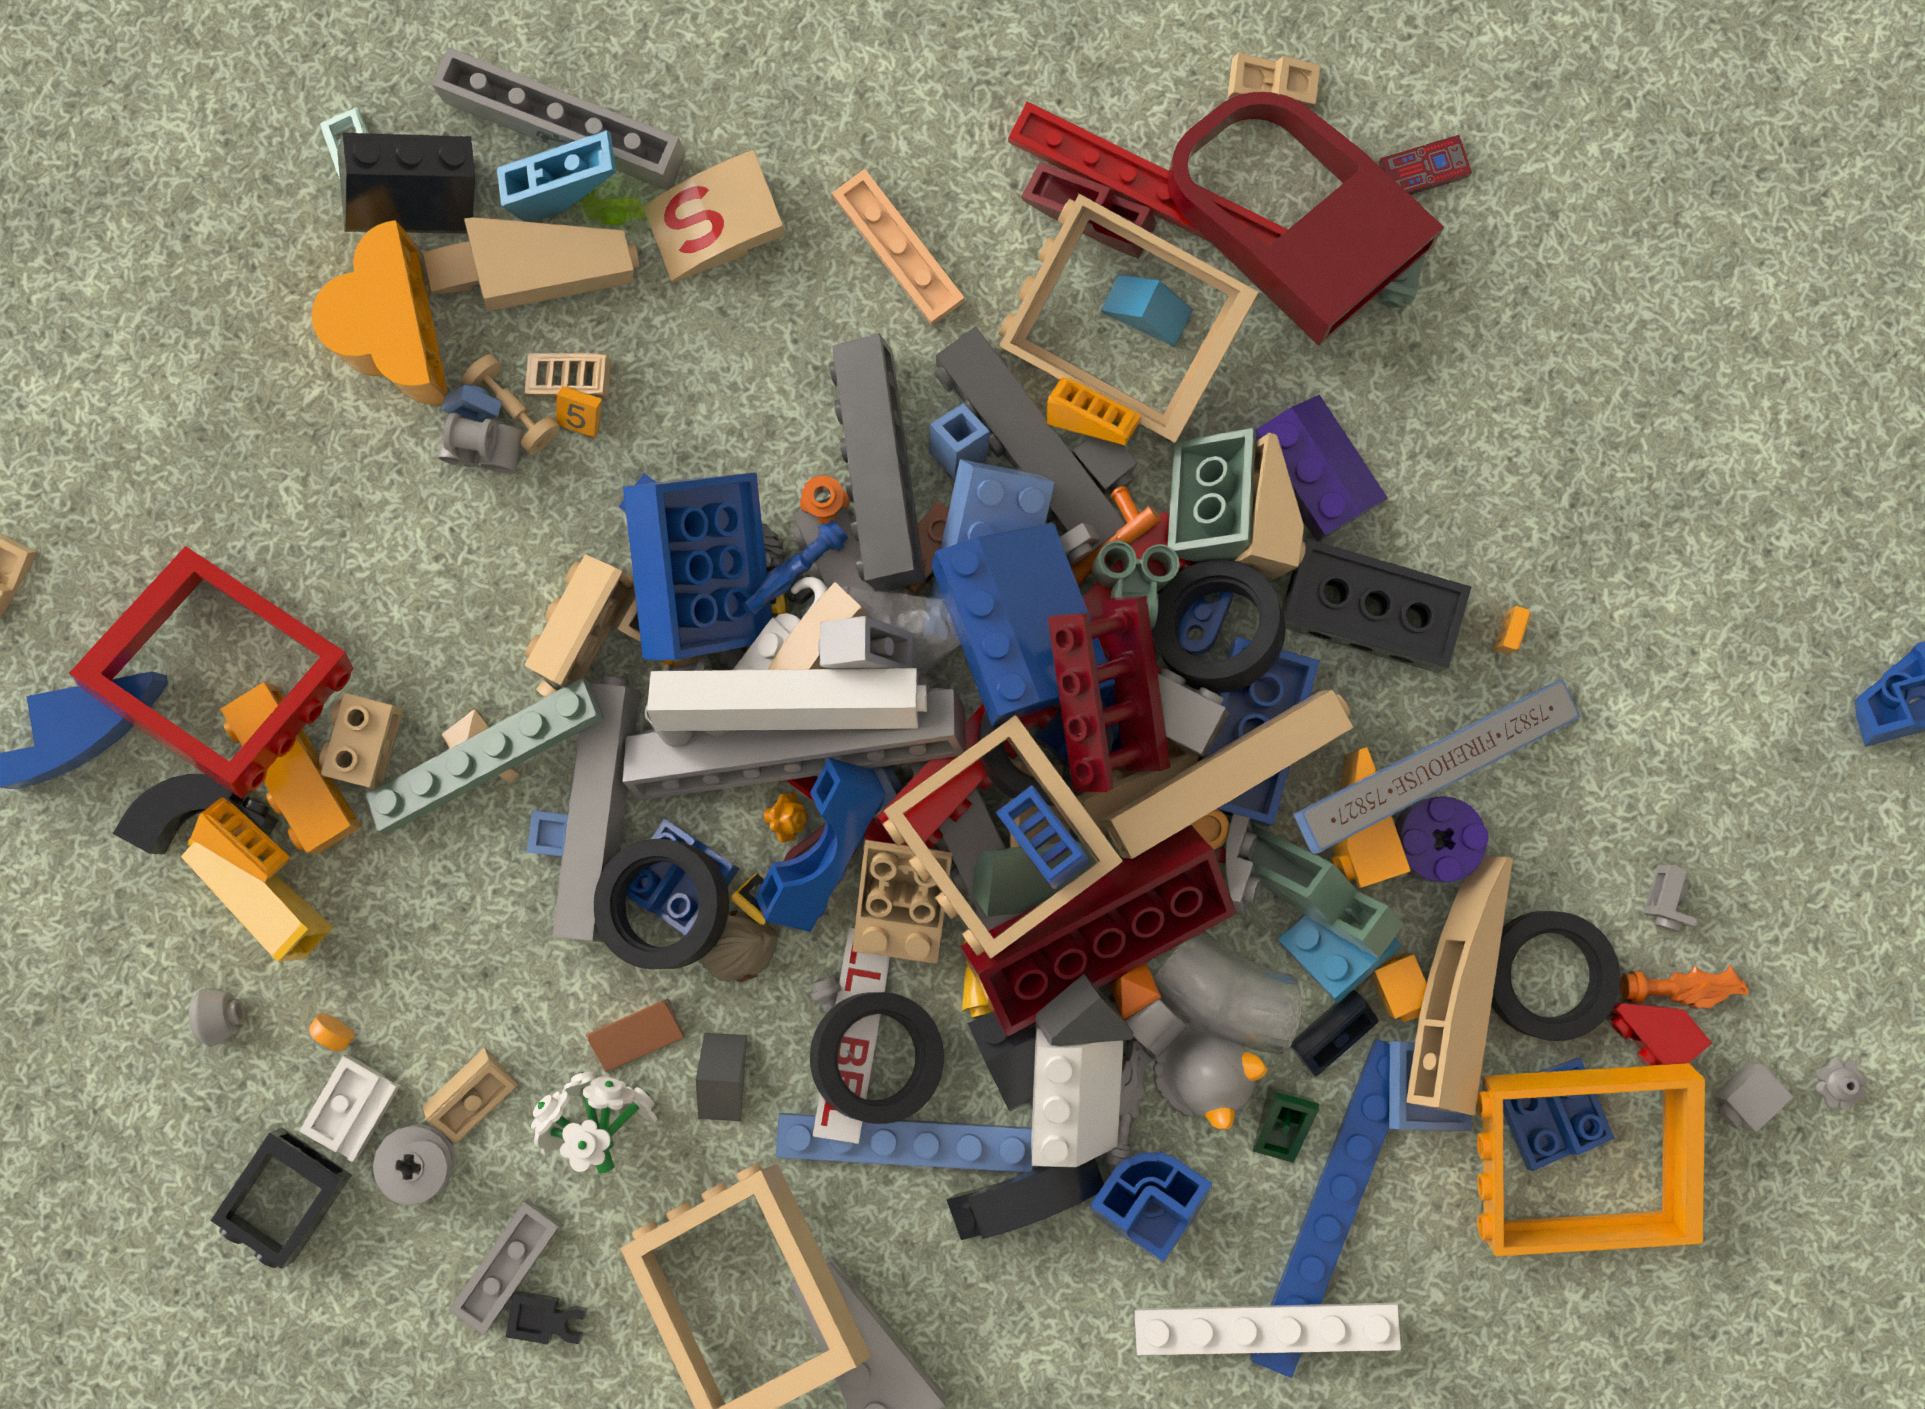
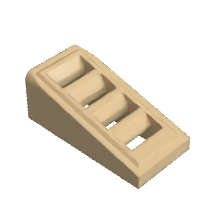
M528 353L524 394L526 396L557 398L558 392L562 386L601 398L602 401H608L612 361L606 354ZM539 364L547 365L545 385H537ZM556 365L562 366L561 386L554 385ZM571 366L578 367L576 386H569ZM587 367L593 368L592 386H585Z

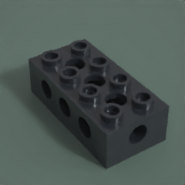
M1306 539L1304 541L1306 548L1303 560L1297 568L1292 570L1281 608L1286 629L1435 673L1449 668L1471 586L1314 540ZM1325 586H1332L1338 590L1340 594L1339 604L1331 603L1326 599L1324 595ZM1366 597L1373 598L1379 603L1381 608L1379 616L1372 615L1367 611L1365 607ZM1407 609L1414 610L1419 614L1421 619L1420 628L1409 624L1406 618Z

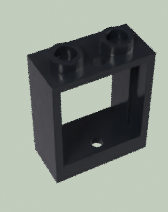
M280 1128L268 1133L210 1221L220 1227V1234L227 1240L236 1244L244 1243L256 1251L254 1255L261 1263L271 1268H277L278 1266L282 1269L295 1262L352 1174L284 1128ZM272 1157H275L321 1188V1191L284 1246L235 1214Z

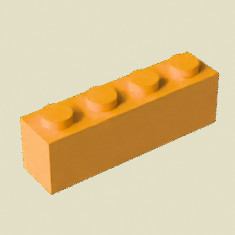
M263 682L220 709L226 718L223 726L235 743H241L243 746L281 703L284 697L276 685ZM302 729L296 736L291 750L285 756L278 757L268 768L263 782L269 790L266 798L270 806L277 814H283L291 827L287 832L293 844L299 850H305L306 853L319 854L362 826L333 778L320 775L323 767L319 764L320 756Z

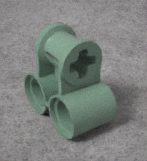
M1111 541L1104 545L1094 559L1092 574L1100 585L1112 588L1110 598L1147 596L1151 629H1154L1158 614L1157 591L1167 586L1179 570L1180 563L1176 552L1163 544L1149 547L1141 558L1137 559L1135 551L1126 542ZM1107 556L1117 557L1121 560L1124 571L1122 573L1111 572L1107 569L1104 558ZM1153 559L1160 561L1165 567V576L1158 577L1153 575L1147 567V561Z

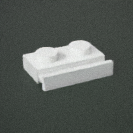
M344 1055L299 1131L332 1151L339 1152L348 1157L349 1161L354 1162L358 1160L401 1085L390 1081L383 1074L354 1057Z

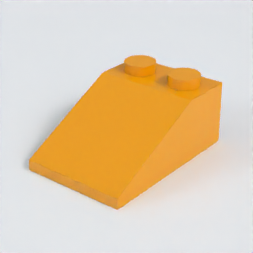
M1368 747L1344 755L1340 790L1376 772ZM1392 816L1333 845L1335 857L1330 858V862L1334 863L1355 888H1362L1411 871Z

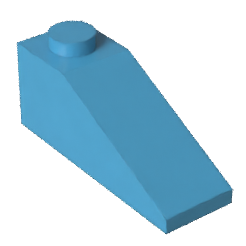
M606 130L498 167L497 175L501 206L524 222H536L565 212L616 173L611 133Z

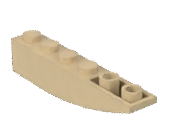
M1484 856L1479 866L1464 878L1441 933L1428 976L1419 1016L1406 1103L1475 1116L1513 858Z

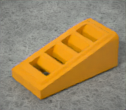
M1065 377L1060 379L1047 401L1048 425L1121 445L1127 444L1141 421V414ZM1113 422H1118V423H1120V424H1119L1118 426H1116V425H1114V424H1112V423H1113Z
M223 797L200 814L191 836L193 841L262 882L270 879L288 863L290 858L246 815ZM262 856L266 860L262 862L258 857Z

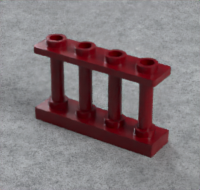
M1147 596L1116 597L1102 600L1103 618L1091 622L1087 613L1057 614L1048 618L1072 787L1075 792H1108L1112 790L1114 786L1111 771L1125 766V771H1163L1171 767ZM1106 636L1110 661L1096 666L1092 640ZM1114 679L1115 684L1113 688L1116 705L1102 709L1099 683ZM1119 723L1122 748L1109 752L1105 727Z

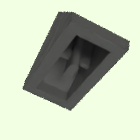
M1085 974L1081 975L1041 1009L1035 1018L1036 1024L1051 1046L1132 1040L1134 1033L1117 1008Z
M704 1033L696 1075L698 1119L741 1121L747 1035Z

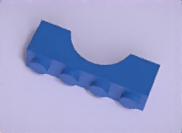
M828 758L810 792L821 817L826 820L820 839L809 851L797 858L773 862L755 896L766 922L811 932L817 919L825 913L828 899L836 884L843 880L847 864L855 849L862 845L865 831L873 816L883 806L886 792L874 770L833 758Z

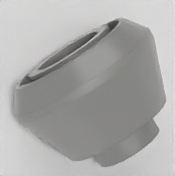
M204 988L199 990L190 1001L189 1021L192 1032L199 1042L209 1047L216 1046L237 1033L239 1025L244 1022L245 1012L243 1004L229 992Z

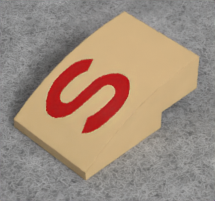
M754 149L688 178L643 206L672 283L748 255L749 249L786 236Z

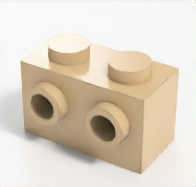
M343 693L342 700L337 701L332 710L331 724L334 725L330 742L327 741L323 745L320 753L319 764L323 766L320 775L374 789L382 786L404 708Z

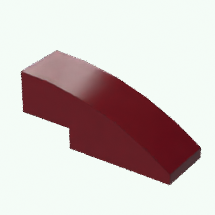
M1039 162L1021 196L1024 202L1057 221L1069 199L1076 201L1078 195L1081 194L1150 233H1153L1157 225L1150 208L1115 196L1110 187ZM1089 220L1083 234L1139 259L1144 250L1092 220Z

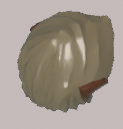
M731 911L719 941L709 953L699 959V963L713 977L720 981L731 982L736 980L741 983L756 978L758 973L768 966L776 949L779 933L768 924H758L746 912Z

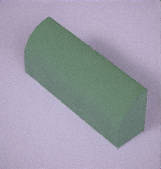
M1106 838L1122 860L1125 859L1119 854L1112 839ZM1076 841L1086 854L1089 863L1060 886L1053 889L1022 847L986 850L980 853L976 862L972 895L987 917L1023 913L1046 901L1097 862L1083 843ZM1056 843L1044 844L1036 851L1039 855H1042ZM1068 849L1048 864V867L1052 870L1071 856L1072 853Z

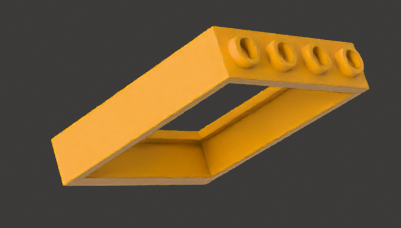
M1689 1063L1482 1076L1483 1091L1478 1092L1477 1111L1479 1117L1483 1118V1132L1477 1134V1150L1480 1159H1483V1173L1477 1175V1189L1480 1199L1483 1200V1214H1478L1477 1226L1480 1239L1487 1242L1495 1257L1703 1244L1705 1078ZM1663 1090L1662 1211L1504 1220L1503 1099Z

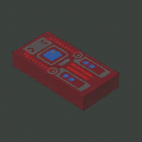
M1460 135L1381 158L1378 162L1379 166L1410 195L1469 178L1472 174Z

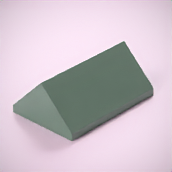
M1254 428L1181 440L1174 443L1168 546L1176 552L1179 558L1198 563L1217 559L1234 561L1251 544L1256 431Z

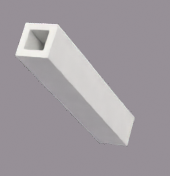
M917 668L651 671L647 711L655 731L918 729L919 712H927V686L919 685Z

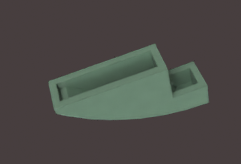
M1251 824L1253 833L1257 834V842L1251 859L1244 858V860L1254 863L1256 877L1261 879V885L1331 932L1371 955L1380 958L1404 925L1388 905L1359 892L1334 863Z

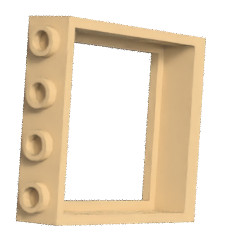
M1079 194L1076 201L1069 199L1058 218V222L1063 224L1056 239L1049 237L1038 256V260L1043 262L1036 277L1029 275L1018 294V297L1023 302L1016 315L1010 312L1005 318L998 335L1004 337L999 346L1058 379L1065 377L1074 380L1141 414V425L1176 443L1260 292ZM1089 220L1096 222L1229 295L1164 414L1027 339Z
M760 1163L746 1168L736 1174L739 1182L727 1188L723 1182L701 1194L704 1202L693 1208L690 1202L674 1208L666 1213L669 1219L668 1222L658 1227L656 1222L652 1221L632 1232L635 1240L620 1248L695 1409H777L856 1368L872 1357L778 1164L762 1169ZM755 1195L829 1350L725 1404L653 1250Z

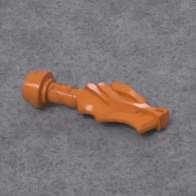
M1731 965L1728 966L1727 970L1719 974L1703 972L1696 966H1693L1688 974L1675 972L1669 979L1660 980L1647 979L1642 971H1631L1629 974H1623L1620 981V991L1624 1000H1630L1632 1003H1643L1647 996H1669L1672 1002H1679L1682 1006L1688 1005L1691 1009L1711 1008L1715 1004L1728 999V995H1747L1749 992L1744 979L1740 980Z

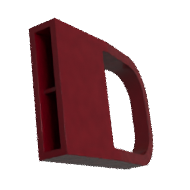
M1250 92L1232 97L1220 104L1182 136L1175 148L1169 167L1168 186L1170 194L1181 214L1318 346L1379 295L1391 282H1394L1429 252L1444 228L1441 223L1358 146L1301 102L1286 95H1278V93ZM1260 119L1281 126L1343 183L1268 246L1264 245L1255 235L1202 193L1192 181L1188 170V161L1198 150L1228 126L1242 120Z

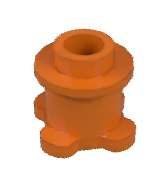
M825 475L811 478L805 484L800 499L802 511L817 517L820 525L823 522L827 524L831 519L836 522L835 517L841 509H845L850 505L848 494L846 491H843L840 483L836 479ZM821 493L831 495L830 499L825 503L816 501Z

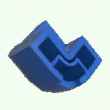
M1142 1152L1130 1158L1126 1157L1114 1169L1090 1207L1093 1213L1126 1240H1131L1164 1264L1205 1203L1211 1191L1212 1183L1170 1155L1163 1152Z

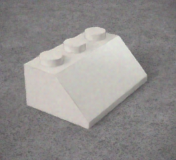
M1036 1024L1031 1133L1032 1166L1077 1167L1117 1147L1123 1041L1051 1046Z

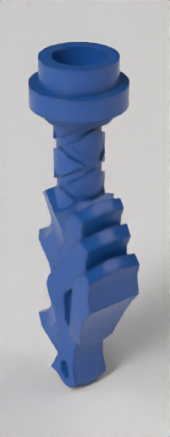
M833 519L827 524L823 522L818 527L820 532L816 541L809 544L799 554L795 553L783 565L779 564L768 573L760 584L758 591L742 603L749 614L752 616L757 614L768 602L787 592L799 575L807 572L813 562L824 555L823 553L829 549L840 551L844 547L843 543L849 538Z

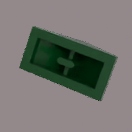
M1269 1087L1253 1145V1152L1294 1163L1319 1111V1103L1309 1097Z

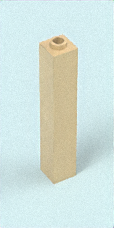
M1333 689L1318 691L1100 820L1121 857L1133 859L1354 728L1348 718L1351 715L1350 709L1342 696L1335 694Z

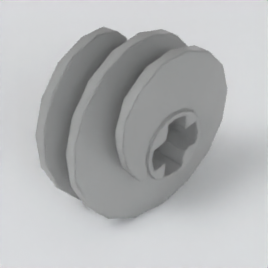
M412 1124L397 1129L384 1138L376 1150L373 1163L375 1182L382 1193L395 1203L410 1206L425 1203L439 1194L446 1187L451 1177L452 1168L455 1163L453 1144L448 1137L430 1125ZM413 1156L414 1162L421 1164V1169L414 1173L413 1166L406 1165V1160Z

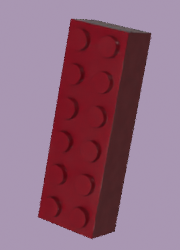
M1191 824L1135 858L1123 859L1122 863L994 957L989 958L985 951L977 956L967 942L960 946L989 1009L1007 1037L1034 1023L1036 1014L1081 975L1085 974L1099 988L1237 914L1213 848ZM1040 904L988 932L994 939Z

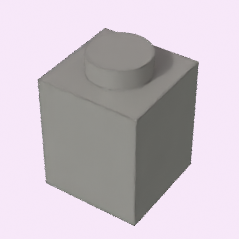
M1750 1061L1713 1095L1721 1105L1717 1110L1718 1113L1729 1125L1735 1129L1741 1127L1753 1132L1759 1131L1794 1098L1765 1065Z

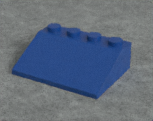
M757 473L623 487L643 659L679 660L752 645L772 618L770 602L753 616L742 605V603L758 591L760 584L767 576Z
M1054 523L980 536L936 550L931 566L991 726L1005 723L1015 715L1019 718L1060 704L1048 618L1057 614L1087 613L1089 615ZM1093 639L1097 666L1106 663L1107 660L1099 639ZM1114 679L1099 683V689L1113 686L1115 684Z

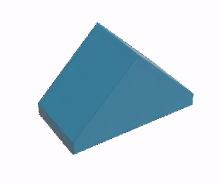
M1121 274L1118 275L1101 309L1102 313L1173 347L1176 346L1193 311L1190 306L1160 280Z

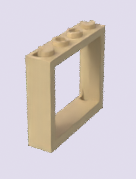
M1016 715L884 810L889 820L882 825L897 846L905 841L913 851L915 856L909 860L910 864L924 883L930 878L934 880L942 892L935 897L950 919L956 915L960 916L968 927V930L962 933V935L977 956L985 951L989 958L994 957L1123 862ZM1007 740L1097 863L993 939L904 814Z

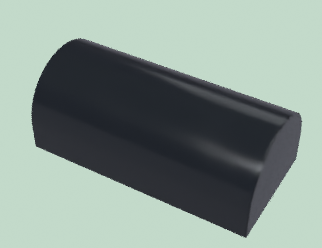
M1352 990L1338 1004L1334 1003L1293 1039L1288 1046L1316 1077L1371 1030L1379 1020L1367 1001L1357 991Z

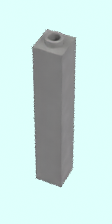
M602 676L601 684L590 683L604 719L579 732L552 937L603 942L594 917V894L604 868L620 852L628 787L623 783L626 736L635 735L640 698L639 690L626 686L627 679Z

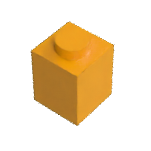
M1405 952L1385 961L1370 974L1387 1016L1395 1019L1400 1017L1402 1022L1420 1016L1427 985L1415 955Z

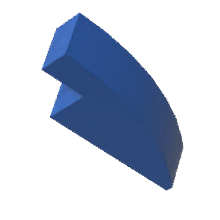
M151 671L112 679V682L151 708L167 686L168 679L167 675ZM79 686L26 696L34 746L0 753V788L16 790L39 784L70 772L100 755L120 740L134 725L83 691Z

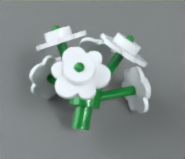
M581 1072L573 1076L570 1083L564 1085L562 1093L557 1091L553 1096L547 1095L536 1105L533 1111V1116L536 1119L531 1124V1129L535 1131L534 1144L537 1148H541V1153L546 1156L552 1150L560 1148L561 1156L570 1158V1166L577 1172L587 1170L591 1164L596 1165L600 1174L609 1172L615 1168L609 1151L614 1146L612 1136L636 1112L645 1120L648 1119L655 1123L658 1119L651 1111L654 1102L650 1098L649 1093L644 1092L639 1087L633 1090L628 1086L626 1087L623 1081L610 1078L609 1076L597 1077L596 1072ZM570 1095H583L588 1120L584 1121L582 1125L571 1123L567 1120V1117L563 1116V1108L568 1104ZM628 1103L630 1106L609 1126L611 1109H621L623 1104ZM595 1108L601 1109L600 1123L598 1122Z

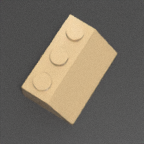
M586 554L581 562H574L569 569L565 579V583L569 585L561 599L555 598L550 604L545 615V620L548 621L541 636L535 635L532 638L525 652V657L528 660L524 666L563 687L581 678H585L612 628L609 626L634 583L623 571Z

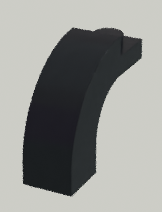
M186 774L164 780L142 793L126 810L113 834L149 854H165L180 827L189 818L203 812L221 797L236 806L267 835H271L279 820L267 814L270 807L255 798L247 796L245 801H243V799L206 774Z
M1094 1158L1077 1167L1039 1166L1014 1178L961 1192L946 1200L960 1239L965 1240L977 1236H982V1239L1033 1224L1082 1203L1098 1194L1104 1185V1181Z

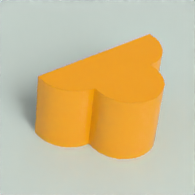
M396 220L379 224L369 230L358 243L353 259L354 272L333 278L318 292L312 307L313 328L320 341L328 349L359 373L369 376L384 375L408 397L417 402L430 405L443 404L445 395L448 394L417 244Z

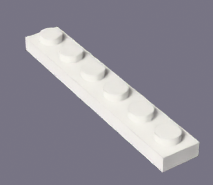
M1397 1303L1135 1309L1134 1311L1137 1355L1401 1350Z

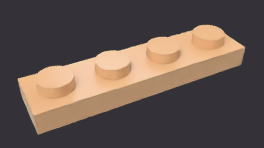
M865 169L832 192L835 202L931 326L965 302L964 296Z

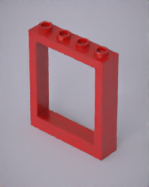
M185 546L74 666L69 674L83 691L243 799L249 791L257 789L266 778L268 768L278 757L285 756L291 750L296 736L304 726L313 723L320 716L324 703L334 691L338 692L346 686L354 668L345 651ZM202 580L320 657L230 761L112 682V679Z

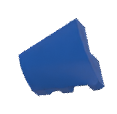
M1925 641L1917 643L1903 659L1887 670L1873 686L1867 688L1855 700L1856 718L1865 747L1925 731ZM1914 698H1920V699H1918V700H1916V701H1914V702H1912V703L1909 704V702H1910L1912 699H1914Z

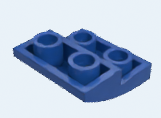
M665 818L651 838L680 841L699 848L717 864L725 878L727 887L740 869ZM660 862L648 866L635 877L627 892L629 898L647 911L659 916L684 935L690 931L696 920L699 900L695 884L682 868L673 863Z
M1575 1058L1538 1072L1586 1069L1581 1058ZM1596 1094L1503 1099V1114L1527 1170L1535 1171L1570 1154L1580 1155L1615 1139Z

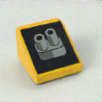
M756 873L731 896V901L758 924L764 925L769 922L765 921L755 896L765 878Z

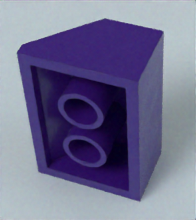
M1320 395L1287 409L1255 430L1256 441L1268 433L1277 435L1302 520L1317 542L1322 541L1388 498Z

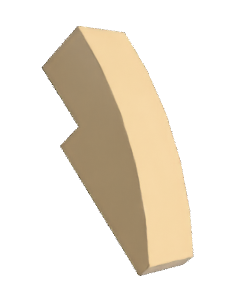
M834 582L799 621L781 646L768 670L829 669L820 666V656L818 653L820 622L868 616L867 613Z

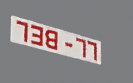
M849 928L839 981L842 990L837 993L836 1004L860 993L885 992L890 957L853 952L854 928ZM881 1014L866 1016L855 1022L844 1034L838 1050V1067L843 1081L852 1092L864 1099L867 1098ZM846 1050L850 1051L854 1058ZM820 1094L812 1136L859 1144L862 1121L839 1113Z

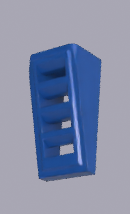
M1032 785L996 812L1053 889L1060 886L1089 863L1086 854ZM1035 804L1039 811L1017 826L1013 820ZM1046 819L1050 825L1028 840L1025 835ZM1058 835L1061 840L1042 855L1038 854L1036 851L1054 836ZM1069 849L1072 855L1051 870L1048 864Z

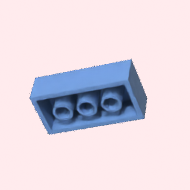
M960 459L940 549L980 536L1045 525L1055 482L1039 474ZM934 575L924 625L936 635L959 639Z

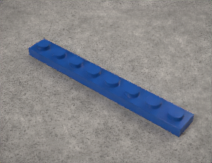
M1374 1038L1271 1305H1316L1322 1302L1389 1129L1390 1044ZM1302 1352L1252 1353L1250 1360L1292 1378Z

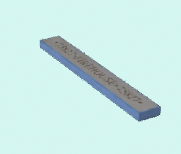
M1563 679L1555 681L1293 815L1311 853L1322 852L1581 716Z

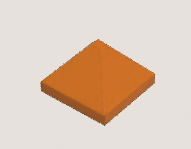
M1146 963L1109 984L1124 1019H1127L1162 997Z

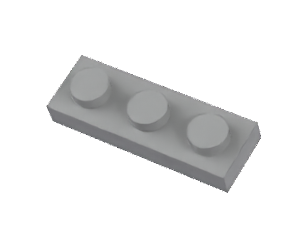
M528 1199L524 1201L449 1311L482 1335H485L562 1223Z

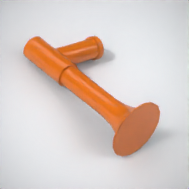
M1125 486L1116 488L1111 493V498L1116 502L1127 524L1116 531L1114 536L1099 546L1089 556L1070 566L1079 588L1083 581L1092 573L1093 561L1104 545L1111 541H1122L1130 545L1161 521L1159 515L1151 506H1148L1140 513L1129 495L1128 488ZM1112 556L1105 557L1104 562H1106Z

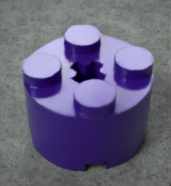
M1446 796L1423 799L1405 808L1395 821V827L1411 870L1407 873L1416 879L1433 883L1454 882L1470 875L1479 866L1484 857L1489 839L1488 831L1479 814L1462 800ZM1433 833H1444L1442 838L1445 843L1444 847L1434 848L1433 845L1436 839L1432 835Z

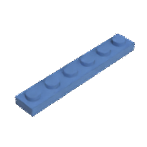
M779 1113L776 1158L1029 1172L1033 1169L1032 1127L901 1120L888 1124H872L862 1121L859 1144L812 1136L816 1115Z

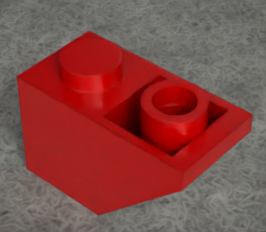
M1615 1002L1610 1012L1612 1015L1608 1020L1610 1025L1622 1038L1627 1040L1630 1037L1640 1048L1636 1055L1644 1066L1690 1063L1712 1044L1684 1009Z

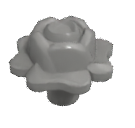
M1833 1058L1826 1067L1819 1068L1816 1071V1076L1821 1081H1818L1814 1088L1817 1093L1823 1096L1828 1107L1835 1108L1839 1105L1842 1110H1850L1855 1102L1866 1097V1092L1861 1087L1867 1084L1868 1079L1859 1072L1855 1061L1847 1060L1843 1063L1840 1058Z

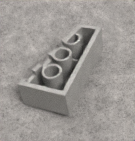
M831 1256L825 1259L872 1355L871 1358L856 1368L835 1378L848 1408L940 1409L944 1407L946 1394L924 1370L922 1364L898 1338L892 1327L872 1306L865 1294L835 1257ZM793 1276L790 1284L822 1353L829 1350L828 1345Z

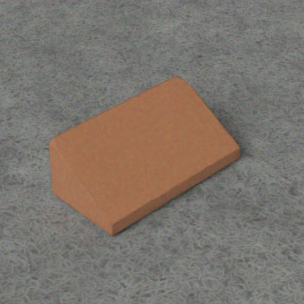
M667 998L586 1034V1037L605 1072H608L684 1038V1035Z

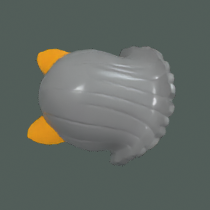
M1192 1017L1189 1021H1183L1188 1027L1158 1057L1154 1056L1156 1061L1153 1065V1071L1156 1074L1154 1081L1161 1093V1097L1168 1099L1169 1103L1173 1105L1174 1110L1180 1111L1182 1116L1192 1117L1194 1114L1205 1116L1212 1126L1221 1130H1229L1234 1121L1235 1111L1243 1108L1254 1094L1256 1088L1254 1081L1261 1079L1268 1069L1257 1055L1247 1052L1243 1045V1037L1238 1031L1233 1030L1232 1026L1212 1021L1208 1017L1202 1019Z

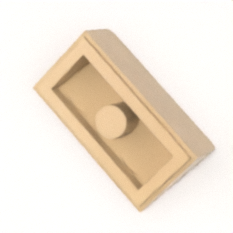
M483 1048L423 1105L425 1119L457 1144L518 1086V1083L488 1050Z

